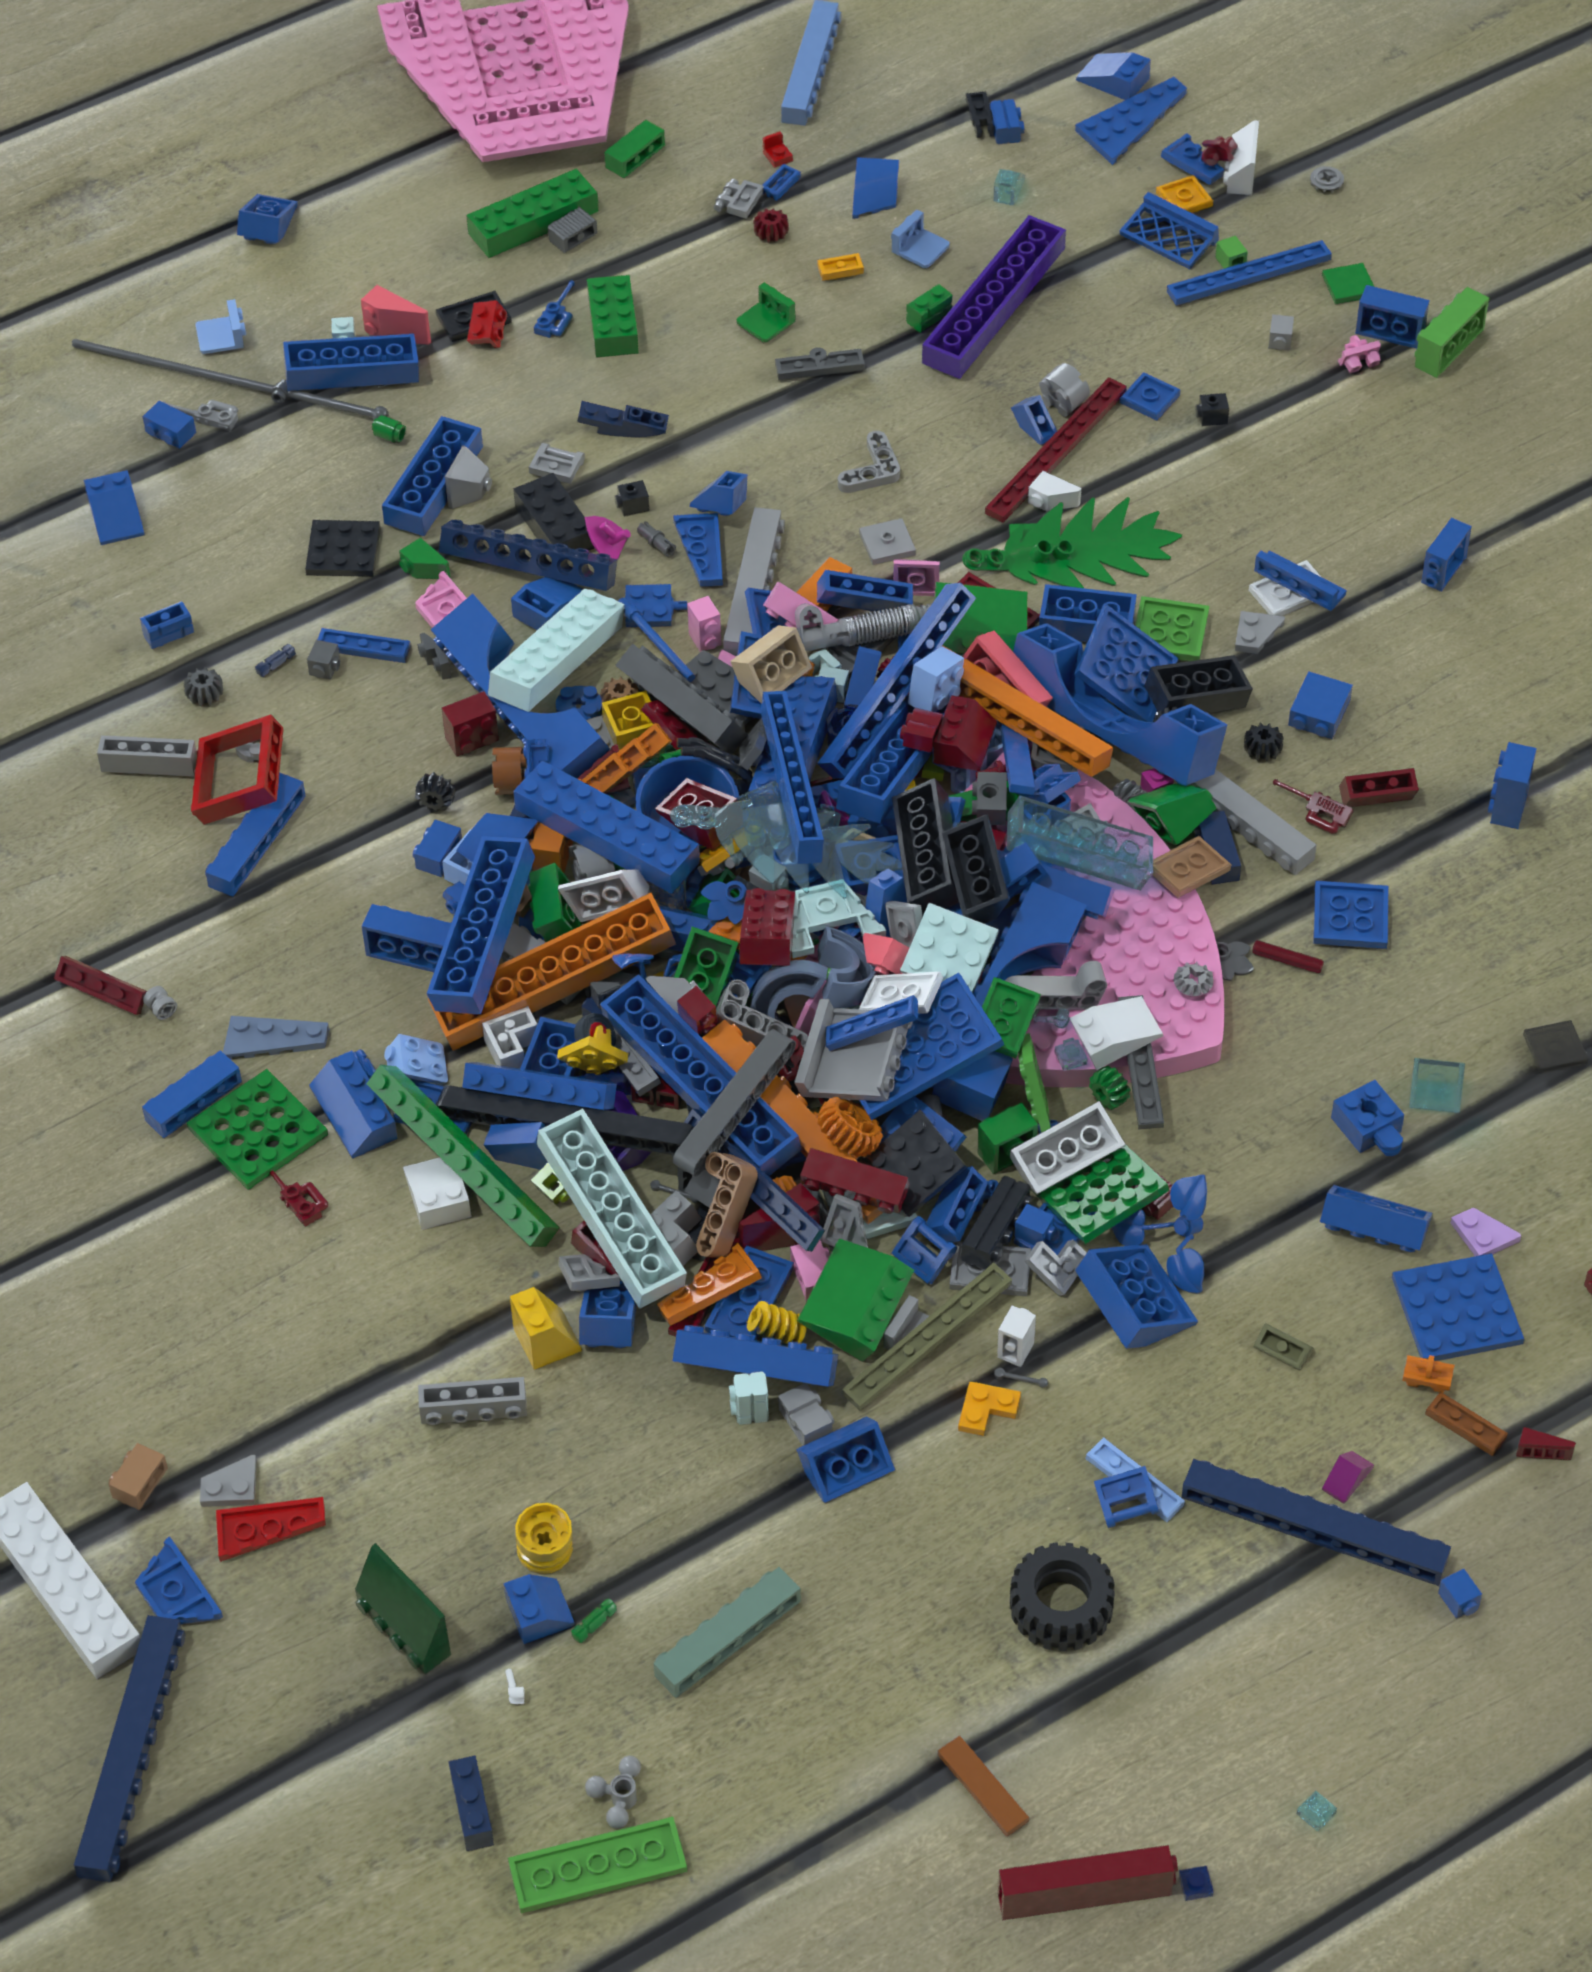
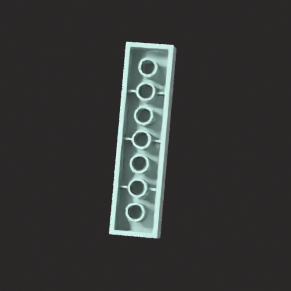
M585 588L490 672L488 695L529 712L622 628L625 604Z
M581 1109L538 1130L537 1145L639 1309L683 1287L687 1272L585 1111Z

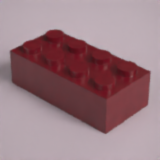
M761 888L746 890L740 933V964L790 966L795 891L787 889L771 891Z

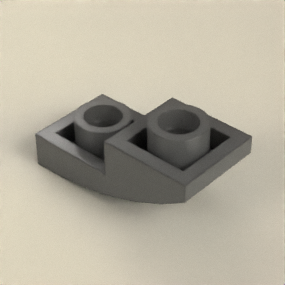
M421 633V643L417 644L420 657H425L427 665L433 664L435 672H440L442 680L451 678L450 663L445 652L440 649L429 635Z

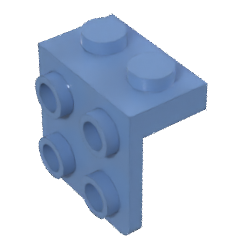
M919 210L907 216L905 221L898 228L896 227L891 234L892 252L923 268L931 266L950 246L949 241L924 229V213Z

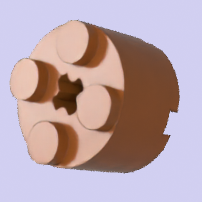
M523 747L493 748L492 755H496V761H492L494 788H497L495 795H513L514 790L525 779L527 759L524 757Z

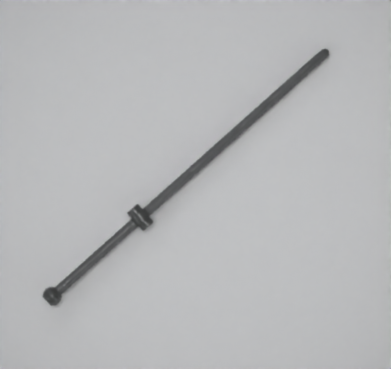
M79 339L72 340V346L75 348L271 393L272 400L279 404L288 398L369 416L373 420L380 415L389 416L387 408L383 406H377L373 409L297 390L288 391L286 380H281L276 385H271Z

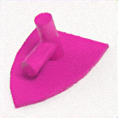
M585 517L588 534L597 552L610 555V558L618 559L627 538L631 535L628 529L623 530L616 523L604 517Z

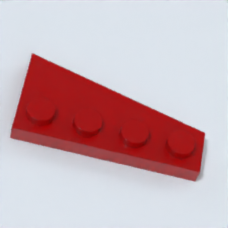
M317 1497L216 1510L219 1561L222 1562L325 1526L324 1498Z

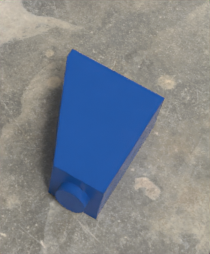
M859 646L841 716L849 719L873 687L882 652Z
M886 869L869 881L865 908L870 910L874 915V919L885 927L886 937L891 938L885 904L889 901L907 903L903 877L890 869Z
M542 1122L490 1126L485 1138L484 1147L495 1160L539 1170L548 1163L537 1145L538 1130L545 1127Z

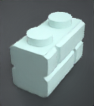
M754 1372L750 1375L747 1373L735 1375L734 1385L729 1386L731 1416L736 1415L739 1425L751 1424L752 1421L755 1423L767 1422L769 1419L768 1390L764 1372Z

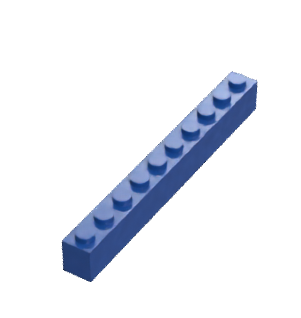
M952 583L944 586L817 763L833 779H842L847 776L909 693L913 665L944 644L976 599L962 583Z
M787 691L763 692L761 716L797 864L822 863L824 838Z

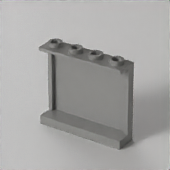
M820 999L794 1082L801 1096L816 1098L839 1097L840 1099L887 1102L889 1093L894 1088L895 1072L900 1068V1055L902 1049L906 1047V1034L908 1028H911L912 1022L830 1051L826 1047V1027L871 1010L833 1008L829 999Z

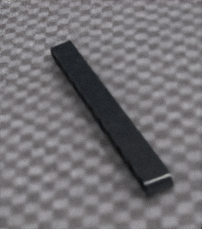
M451 1085L443 1087L436 1106L452 1120L489 1126L542 1122L546 1127L583 1109L606 1145L675 1155L677 1149L694 1129L692 1125L683 1122Z

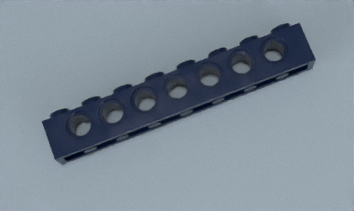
M452 519L441 526L440 553L607 591L615 585L618 559L610 558L608 554H593L583 548L575 550L560 543L555 545L549 544L544 539L532 540L522 534L510 535L501 529L489 530L485 529L483 525H467L457 519ZM463 535L468 539V543L463 539ZM484 540L489 544V548L485 546ZM504 545L508 546L510 553L506 551ZM525 550L530 552L531 557L527 556ZM546 554L551 557L552 562L548 561ZM567 559L572 562L573 567L569 566ZM588 564L593 567L594 572L589 569Z

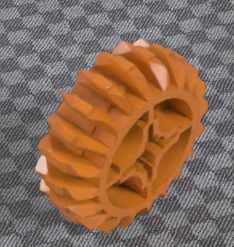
M830 1098L822 1105L817 1115V1123L821 1127V1132L827 1135L826 1138L830 1139L833 1145H837L841 1150L847 1151L850 1155L854 1154L857 1157L870 1155L877 1149L883 1137L882 1129L878 1126L879 1122L874 1119L871 1120L865 1109L859 1103H854L851 1099Z

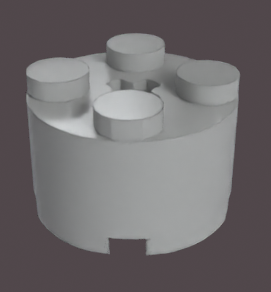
M1062 363L1056 366L1039 382L1043 395L1041 398L1047 407L1054 406L1062 416L1066 417L1090 395L1088 383L1086 380L1084 382L1081 381L1079 378L1081 374L1077 369L1067 363Z
M580 844L569 847V858L574 857L571 868L575 881L615 872L613 862Z

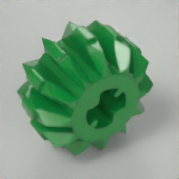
M1102 1067L1089 1078V1088L1093 1091L1092 1095L1097 1098V1102H1101L1104 1108L1108 1107L1113 1110L1127 1102V1099L1130 1098L1129 1092L1131 1089L1127 1085L1128 1080H1125L1123 1073H1119L1115 1067Z

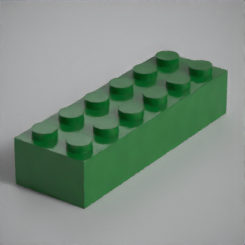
M576 168L467 214L468 234L485 255L491 258L547 234L548 226L552 222L565 217V215L575 211L578 207L589 215L599 212L598 192Z

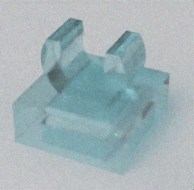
M1066 1039L1063 1041V1044L1055 1046L1054 1053L1064 1071L1087 1064L1088 1058L1078 1039Z
M1315 1790L1297 1808L1296 1814L1318 1832L1336 1814L1337 1808Z

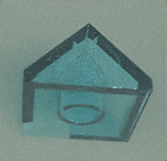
M1414 1057L1410 1082L1409 1108L1460 1113L1465 1063Z

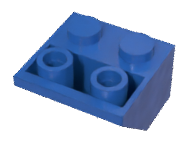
M731 471L724 472L690 502V507L697 508L701 512L715 511L724 516L733 514L746 500L748 474Z

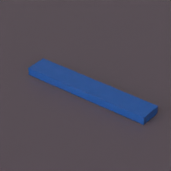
M1002 723L1001 737L1009 792L1032 796L1034 795L1035 784L1028 740Z

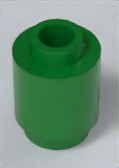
M380 415L372 423L373 434L376 437L393 443L396 441L401 442L405 437L406 426L402 425L400 421Z

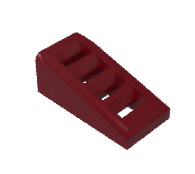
M1525 1427L1522 1431L1516 1456L1522 1458L1572 1460L1576 1442Z

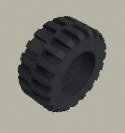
M1058 1542L1049 1543L1048 1548L1039 1546L1034 1549L1033 1555L1027 1553L1022 1558V1563H1018L1014 1569V1576L1011 1578L1010 1585L1011 1617L1013 1622L1018 1624L1020 1633L1024 1636L1028 1634L1029 1641L1033 1644L1042 1643L1043 1648L1051 1650L1052 1647L1059 1648V1652H1067V1648L1070 1647L1078 1650L1083 1648V1643L1085 1642L1087 1645L1094 1643L1097 1635L1102 1636L1107 1630V1624L1111 1622L1113 1615L1114 1579L1110 1576V1569L1107 1564H1101V1557L1096 1553L1089 1554V1549L1080 1546V1548L1073 1547L1074 1543L1065 1542V1546H1059ZM1053 1583H1068L1079 1588L1088 1600L1076 1609L1059 1611L1043 1604L1037 1597V1593L1045 1586Z

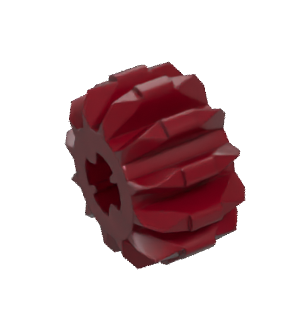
M765 208L764 212L758 211L757 216L753 220L755 236H758L760 241L766 239L768 243L771 240L777 242L778 239H784L789 230L787 215L783 214L782 210L775 211L774 208L772 210Z

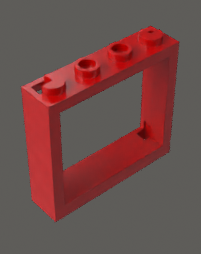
M271 714L199 738L191 812L204 825L277 801L284 728ZM261 739L256 785L211 799L215 754Z

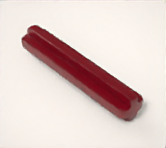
M1256 940L1253 945L1252 952L1256 955L1315 973H1321L1324 961L1322 959L1260 940Z

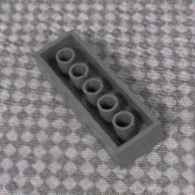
M632 643L615 665L723 751L732 755L748 735L742 729L744 724L643 645L639 649Z

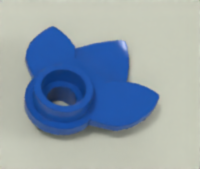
M715 881L704 887L701 894L711 901L708 908V919L719 921L728 916L733 924L740 922L743 919L747 890L745 885L739 881H731L727 884ZM734 889L740 892V895L736 898L730 895V892Z

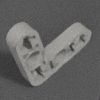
M872 431L867 435V448L874 464L841 472L838 475V488L840 491L852 493L894 483L899 480L900 465L885 433L882 431ZM882 454L889 456L887 459L878 458ZM870 474L873 475L874 478L865 479L864 476Z

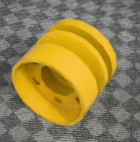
M536 1503L526 1508L519 1515L515 1525L517 1556L520 1562L528 1570L539 1574L553 1573L562 1569L569 1562L573 1552L572 1526L569 1516L559 1506L550 1503Z

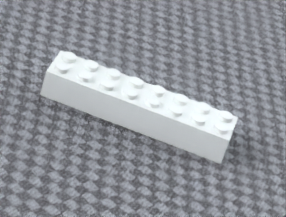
M25 1482L1 1497L0 1547L95 1678L102 1677L135 1656L141 1639L139 1633L30 1485Z

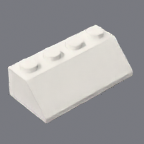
M1099 1101L1012 1149L1010 1158L1022 1179L1030 1185L1036 1194H1039L1125 1146V1143Z

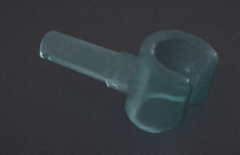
M1059 1009L1056 1016H1034V1022H1050L1062 1029L1070 1021V1017H1068L1069 1011Z

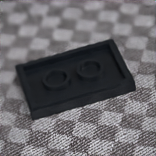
M496 291L435 310L436 316L451 342L468 337L474 303L497 300L507 313L504 325L512 323L511 316Z

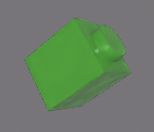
M1236 235L1217 242L1215 258L1224 269L1247 262L1248 251Z

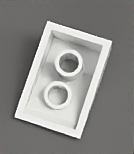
M1142 996L1093 1006L1070 1018L1074 1030L1096 1070L1164 1036Z
M441 1158L403 1167L422 1230L471 1217L469 1199L463 1180Z

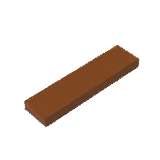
M960 1735L938 1750V1756L1006 1837L1029 1822V1816Z

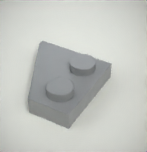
M250 1455L202 1477L200 1487L201 1507L255 1505L256 1455Z

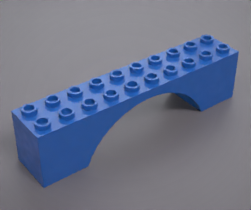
M471 594L430 629L436 636L433 639L434 642L445 652L449 660L454 663L457 669L479 693L485 691L496 709V713L524 745H526V740L546 739L549 761L545 762L578 779L599 758H602L611 750L575 707L557 713L527 712L488 695L490 672L509 656L515 643L474 594Z
M1047 623L1017 633L1013 652L1053 697L1047 706L1050 710L1065 716L1070 722L1083 726L1087 732L1098 735L1105 742L1119 747L1124 753L1133 755L1141 763L1152 766L1159 773L1173 778L1180 785L1187 786L1214 775L1227 729L1226 723L1192 704L1163 714L1156 722L1134 719L1119 711L1104 696L1074 675L1083 654L1081 642Z
M1032 882L1029 890L1024 889L1020 896L1018 907L1014 908L1011 914L1009 926L1004 928L1000 938L1001 942L999 946L996 945L991 956L992 960L983 971L981 983L977 984L974 989L973 995L982 1007L994 977L1005 981L1011 976H1019L1037 969L1061 968L1080 929L1087 905ZM993 1051L931 1086L930 1088L934 1089L932 1095H937L942 1104L983 1121L990 1117L1003 1090L1013 1058Z

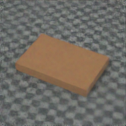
M1198 836L1149 861L1145 869L1179 898L1229 872L1232 865Z

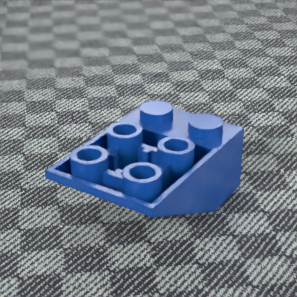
M547 577L525 584L511 598L513 617L538 630L584 589L573 583Z

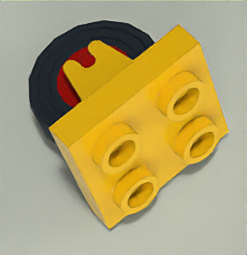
M592 1013L583 1016L576 1023L574 1029L576 1042L559 1049L557 1059L566 1062L568 1066L584 1070L591 1076H599L606 1071L627 1063L629 1053L615 1047L616 1033L611 1022L602 1014Z

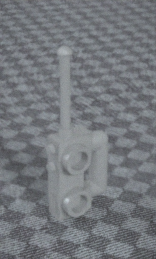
M210 400L207 405L201 404L198 410H190L166 403L184 413L194 416L195 422L231 432L238 421V408L219 401Z

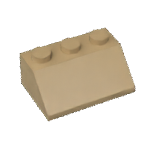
M779 625L730 661L738 682L761 704L763 692L782 691L812 668L797 628Z

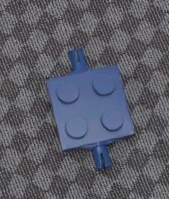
M671 584L625 585V599L632 606L638 608L641 616L651 627L672 626L674 610H687V601L673 600ZM625 616L626 627H638L635 622H631Z

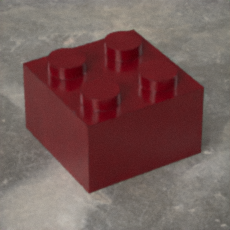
M485 691L441 707L445 739L456 757L499 741L496 709Z

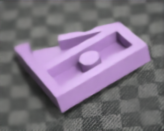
M1475 1208L1451 1217V1225L1474 1256L1497 1253L1521 1240L1520 1233Z

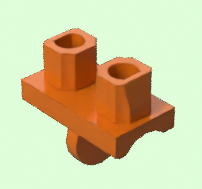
M1407 1355L1402 1381H1405L1408 1386L1412 1387L1424 1385L1431 1387L1436 1392L1450 1391L1454 1365L1434 1361L1435 1356L1429 1355V1359Z

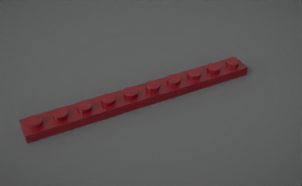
M1108 377L985 507V514L1004 523L1027 499L1029 486L1041 472L1044 471L1050 474L1120 400V397L1127 391V386Z

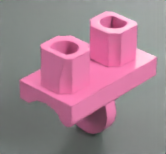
M1357 335L1351 336L1350 343L1345 344L1342 358L1338 359L1340 366L1345 365L1350 373L1361 369L1362 364L1360 360L1365 359L1370 368L1377 366L1381 361L1378 352L1381 347L1379 340L1367 344L1366 339L1360 340Z

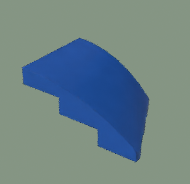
M857 158L852 219L859 218V214L871 211L874 214L881 210L896 207L899 160Z
M486 813L471 829L456 852L473 862L482 836L527 839L539 821L530 818Z

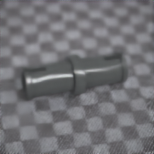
M647 521L639 524L637 527L638 534L648 540V544L651 547L657 548L666 557L674 554L676 546L665 538L663 532L654 529Z

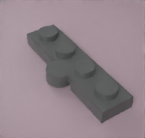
M813 348L809 355L775 359L778 380L865 370L861 349L830 352L827 356V352L823 348Z

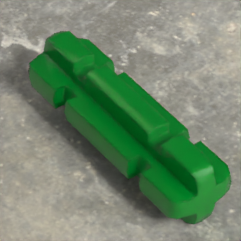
M605 1599L600 1604V1608H595L581 1621L582 1625L578 1624L571 1630L572 1637L578 1643L586 1640L589 1637L588 1633L592 1634L607 1620L606 1617H611L617 1611V1606L611 1599Z

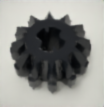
M1260 722L1258 727L1251 725L1244 735V750L1248 751L1249 757L1256 756L1257 761L1261 758L1265 759L1266 762L1269 758L1276 759L1283 750V733H1280L1278 727L1272 728L1270 723L1266 726Z
M435 772L431 775L425 773L416 784L415 798L420 801L419 805L427 806V810L432 808L436 812L439 809L445 811L454 801L456 786L451 784V779H445L443 774L438 776Z

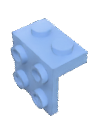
M235 299L227 300L229 317L196 322L197 336L202 354L244 348L242 336L246 335L244 322H239L243 320L241 307L237 308Z
M398 1034L394 1041L387 1046L384 1054L387 1065L397 1066L409 1079L412 1078L445 1085L448 1081L444 1047L441 1043Z

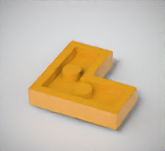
M969 1381L958 1424V1431L984 1436L989 1414L1016 1419L1021 1392Z

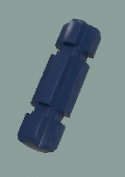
M286 644L281 648V651L277 650L264 659L265 662L261 661L255 666L256 673L260 677H264L270 673L269 670L273 671L286 662V658L290 659L296 654L294 647Z

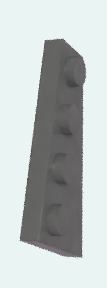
M762 718L739 745L740 765L746 770L751 765L756 767L763 757L761 754L767 737Z

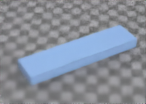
M1105 1438L1101 1439L1086 1454V1460L1108 1477L1141 1467ZM1147 1472L1160 1512L1157 1515L1168 1522L1185 1505V1500ZM1146 1496L1137 1499L1143 1504L1148 1502Z

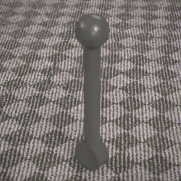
M653 1180L650 1184L653 1191L663 1190L669 1193L676 1191V1189L660 1185L658 1180ZM677 1190L682 1196L690 1199L691 1202H698L697 1199L693 1198L689 1194Z
M1002 1368L995 1370V1378L998 1380L1005 1377L1038 1384L1041 1388H1045L1048 1385L1046 1378L1036 1379L1006 1373Z

